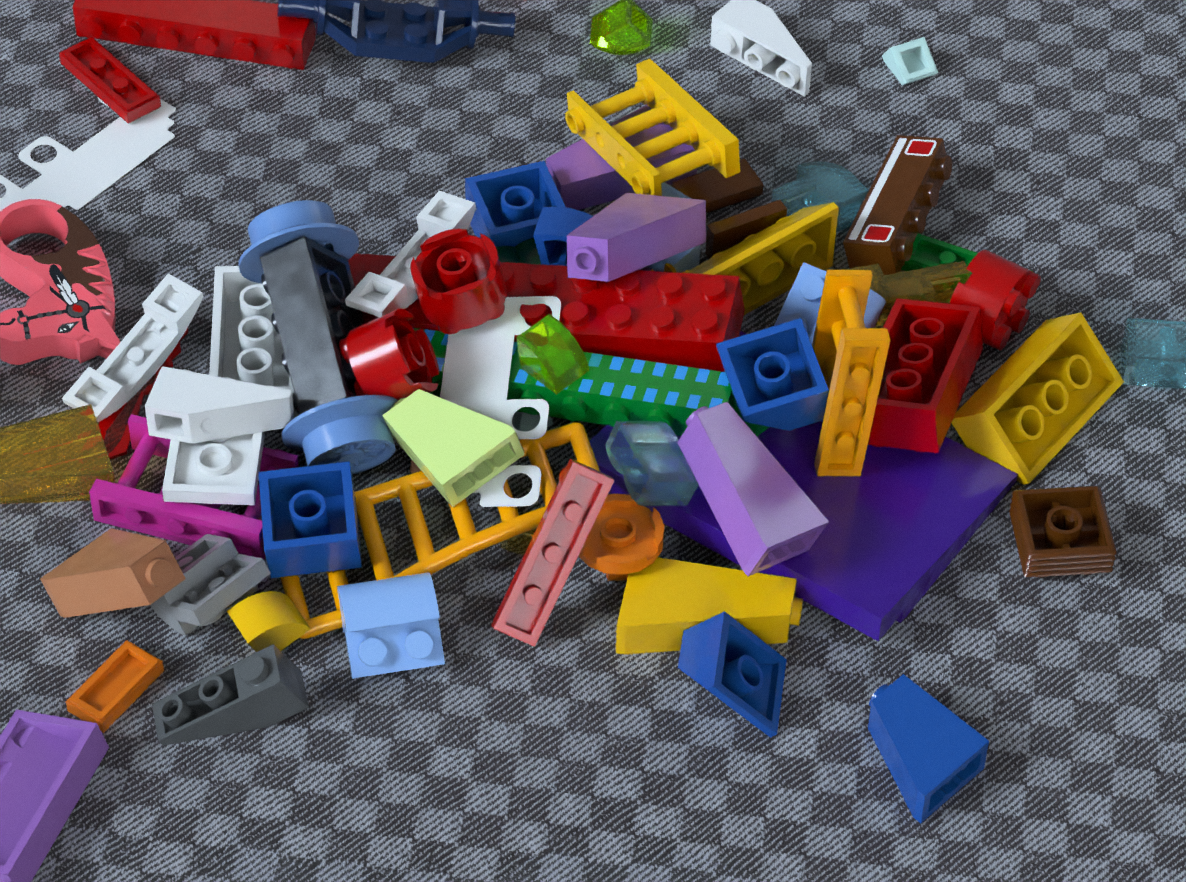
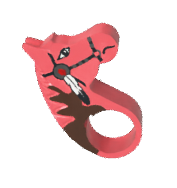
M22 200L0 211V276L30 297L24 307L11 308L0 313V359L12 365H22L51 356L77 359L80 364L96 356L107 359L120 343L119 338L114 332L116 322L115 297L106 257L92 231L79 217L63 206L48 200ZM32 233L48 234L65 244L56 253L49 252L36 256L19 254L7 247L14 239Z

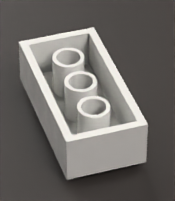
M215 266L209 375L223 378L228 377L265 386H276L281 389L292 390V393H294L290 375L286 372L281 359L284 352L281 338L274 329L271 315L274 311L270 296L265 291L262 283L252 282L244 278L240 273L239 266ZM294 408V418H295V417H297L299 414L297 413V411H296L295 408Z

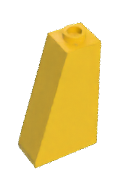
M658 557L653 564L643 570L628 574L617 621L616 653L626 655L680 651L684 630L724 611L766 644L787 643L790 625L799 626L802 613L803 598L795 597L797 579L763 573L747 576L743 570Z

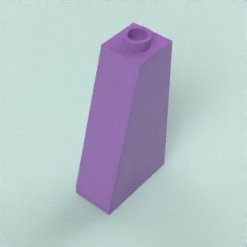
M645 105L609 125L613 126L651 110V108ZM662 122L629 136L625 140L634 147L674 129ZM584 139L546 158V165L566 208L580 210L617 200L625 193H635L632 186ZM683 143L646 160L656 168L696 150L691 145ZM697 168L665 183L672 185L674 181L697 174Z
M625 193L567 235L568 278L609 282L705 243L706 200Z
M728 402L711 408L703 406L694 411L686 420L688 427L677 443L744 573L747 576H751L808 551L829 523L826 517Z

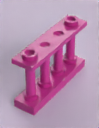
M131 414L128 419L131 446L135 451L118 483L100 479L95 480L89 491L94 521L188 545L194 544L206 534L231 538L239 554L263 558L264 560L265 552L259 484L257 486L255 505H248L243 515L219 510L221 504L164 502L162 489L157 494L135 489L152 455L168 458L171 440L149 436L147 419ZM263 447L260 472L299 467L298 455L290 454L280 449Z

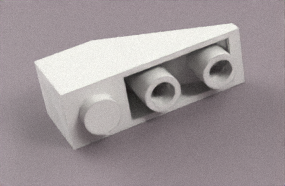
M730 0L712 16L710 46L804 97L809 93L812 63L770 7L756 0Z
M164 366L161 367L145 404L149 436L191 444L282 429L294 419L292 390Z

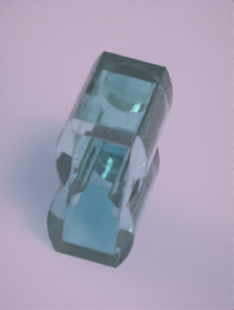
M616 421L605 444L612 466L624 476L625 485L630 496L641 506L688 505L698 487V482L677 443L679 441L673 429L663 421Z

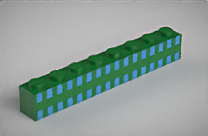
M423 329L433 347L439 368V375L432 377V383H438V387L435 391L430 392V394L440 397L448 334ZM514 342L507 400L543 399L549 404V417L610 425L616 428L623 427L650 431L657 434L682 436L688 427L686 420L700 407L707 406L711 408L728 402L736 413L738 411V406L725 372ZM523 407L516 411L529 415H540L532 407Z

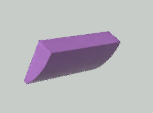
M16 709L0 735V882H31L109 749L97 723Z

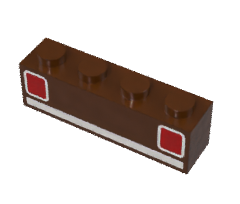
M896 136L843 240L850 270H871L872 275L898 277L905 261L910 260L913 242L917 234L923 233L930 209L937 205L939 191L944 181L948 180L951 176L952 159L946 154L943 138Z

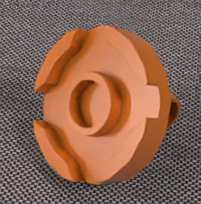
M609 494L578 557L589 567L606 573L607 582L627 581L628 574L639 572L653 564L662 552L665 525L660 513L654 507L652 512L649 508L640 505V498L634 495Z

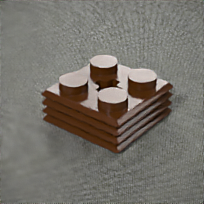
M1099 486L1015 490L1012 492L1013 497L1011 498L1012 502L1010 503L1009 513L1025 577L1045 578L1060 575H1091L1093 573H1109L1113 571L1112 566H1114L1117 551L1102 491Z

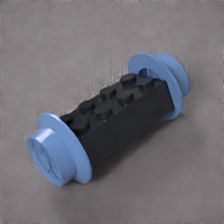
M303 200L270 208L250 222L248 234L251 246L241 255L238 266L244 278L252 282L262 283L265 291L270 296L274 311L271 315L272 324L280 335L284 350L281 356L282 363L292 381L294 393H292L293 406L299 415L284 427L281 435L282 441L287 448L304 452L307 466L350 461L352 474L369 470L387 461L396 450L393 436L382 415L389 411L397 400L382 395L357 396L354 389V383L357 379L351 364L346 362L340 351V340L346 338L352 329L365 324L362 312L346 306L345 302L346 297L355 288L348 260L356 253L359 247L358 236L351 228L336 224L332 208L324 202Z

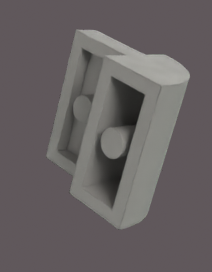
M206 534L175 557L186 579L150 606L165 623L178 633L186 636L198 626L202 627L216 622L222 617L225 608L234 601L253 594L258 588L257 584L271 573L263 558L239 554L231 538Z

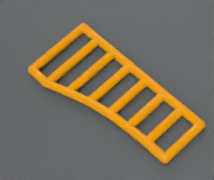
M574 422L546 431L538 439L519 440L525 453L521 458L528 456L530 464L537 466L541 470L540 493L545 505L544 507L519 515L516 506L497 507L502 522L477 532L466 498L454 507L449 504L460 540L437 552L434 550L416 492L434 486L422 471L355 491L357 515L376 580L427 572L433 574L475 552L537 529L557 487L545 450L571 442L577 461L600 471L584 426L581 423ZM506 480L504 492L507 496L513 498L508 480ZM399 497L418 562L394 576L374 504ZM345 570L326 572L337 610L310 618L299 575L280 577L284 593L291 599L311 628L299 637L300 639H308L343 628L337 586L349 584Z

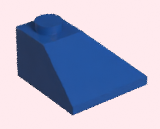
M725 611L684 630L678 668L767 736L777 735L787 659Z

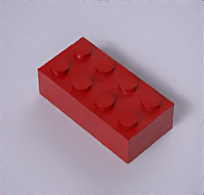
M896 298L883 328L888 330L890 345L868 445L914 450L916 452L939 453L983 350L981 309L976 306Z

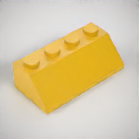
M834 202L803 208L790 216L782 217L768 228L757 234L749 235L735 246L724 252L716 253L709 260L682 273L739 276L745 315L789 291L803 262L822 270L833 266L839 207Z
M1081 312L1048 319L955 413L951 423L968 449L1017 473V481L1023 485L1030 484L1124 381Z

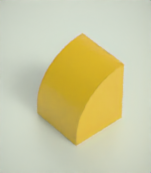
M277 591L254 594L227 610V613L247 643L256 652L272 644L282 651L311 629L291 599L286 594Z

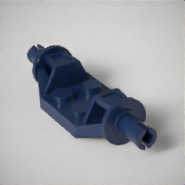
M278 0L277 17L287 16L313 19L316 35H322L324 31L354 56L435 63L464 46L473 49L476 37L479 34L513 38L516 20L515 12L505 13L481 10L478 0H436L434 7L424 6L415 2L399 4L388 3L382 0ZM327 13H330L334 16H337L341 19L350 22V27L333 18L332 16L328 15ZM465 24L464 28L443 35V28Z

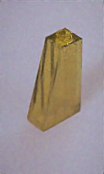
M91 404L0 428V504L91 501L89 491L96 479L115 483L114 471Z

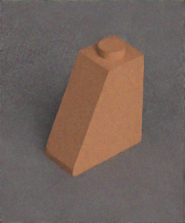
M113 528L40 578L60 617L64 618L151 605L186 579L166 540Z

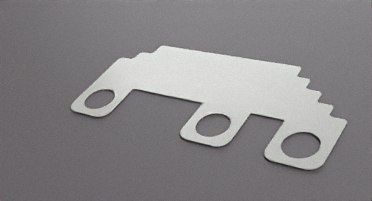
M160 99V108L129 124L119 117L75 151H71L51 137L44 136L38 138L20 151L18 157L22 162L42 175L23 189L0 175V183L6 187L5 195L0 198V211L15 202L27 199H43L57 203L64 208L71 206L75 210L81 209L175 137V134L168 131V128L174 125V121L169 119V116L176 111V108ZM49 145L56 149L57 155L50 162L38 163L31 158V151L38 146Z
M555 296L506 297L504 313L497 319L488 320L473 328L462 329L455 334H448L440 398L510 425L516 431L519 439H538L547 431L549 404L543 399L507 400L514 336L549 335L554 333L559 326L561 301ZM521 304H545L551 308L552 318L542 327H531L520 314ZM523 407L535 408L540 414V421L534 429L523 432L513 427L512 417L517 410ZM510 465L473 493H480L481 507L531 506L539 498L541 470L535 465ZM517 473L528 475L532 480V489L526 496L511 498L506 495L504 483L507 478Z

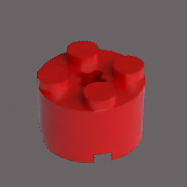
M451 229L440 232L428 238L420 246L422 252L417 256L416 260L413 257L411 261V274L422 312L444 334H455L462 329L479 326L488 320L497 319L504 313L507 289L498 252L492 240L481 233L480 238L468 235L467 229Z
M983 249L967 266L966 270L972 272L965 284L958 282L949 304L980 307L982 342L1001 351L1007 344L1011 332L1020 333L1025 327L1030 316V310L1025 307L1028 299L1032 298L1037 291L1041 276L996 253Z
M402 308L396 309L352 329L346 338L340 340L339 346L342 356L347 363L351 364L357 379L354 383L357 396L382 395L395 398L398 401L408 397L418 389L428 393L437 389L438 383H432V377L439 375L438 363L433 347L423 328L414 331L408 323L414 317L407 310Z

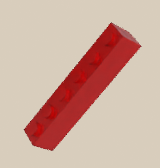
M75 0L72 6L76 35L80 37H93L100 40L304 70L316 40L313 19L287 16L277 17L278 4L253 0Z

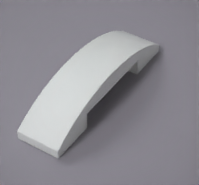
M438 191L416 217L418 231L380 275L372 272L366 274L346 297V306L381 317L396 309H405L417 300L418 295L410 269L413 257L416 260L417 256L422 252L420 246L431 236L451 229H468L476 211L475 202Z
M167 274L142 303L145 314L97 370L91 367L85 370L62 397L63 403L96 422L102 421L120 409L152 378L174 350L197 312L203 299V293Z

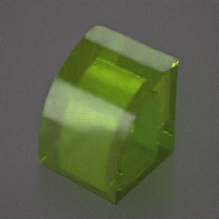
M619 0L592 17L590 44L603 52L615 55L637 53L651 45L653 19L633 0Z
M550 314L516 337L521 369L556 395L589 371L586 357L576 339L560 321Z

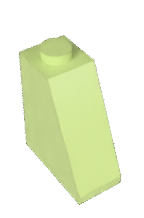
M420 389L408 397L398 400L389 411L382 415L395 441L452 507L525 455L516 431L510 425Z

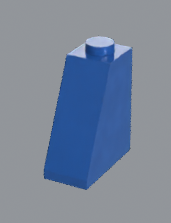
M904 674L891 685H882L872 695L869 701L871 708L868 730L913 818L921 824L984 769L989 740Z

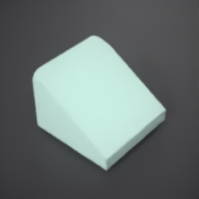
M924 37L890 47L882 55L885 64L902 86L939 73Z

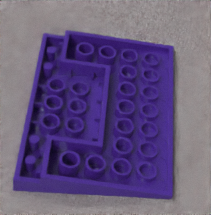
M740 331L739 337L746 335V333ZM823 420L790 431L769 427L757 436L758 439L826 517L829 523L808 551L758 573L797 579L796 597L803 598V601L878 642L895 621L903 622L1016 483L1018 477L1017 473L945 437L939 453L916 452L914 450L867 445L861 476H817L814 462ZM607 425L589 441L600 472L611 476L615 480L609 494H627L640 498V505L649 508L652 512L654 507L660 513L665 525L739 565L677 443L681 436L657 434L650 431L623 427L616 428Z

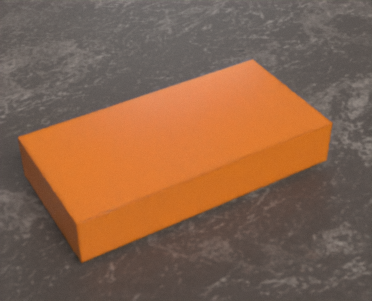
M126 640L66 700L67 711L83 721L97 723L101 732L104 733L164 672L163 661Z

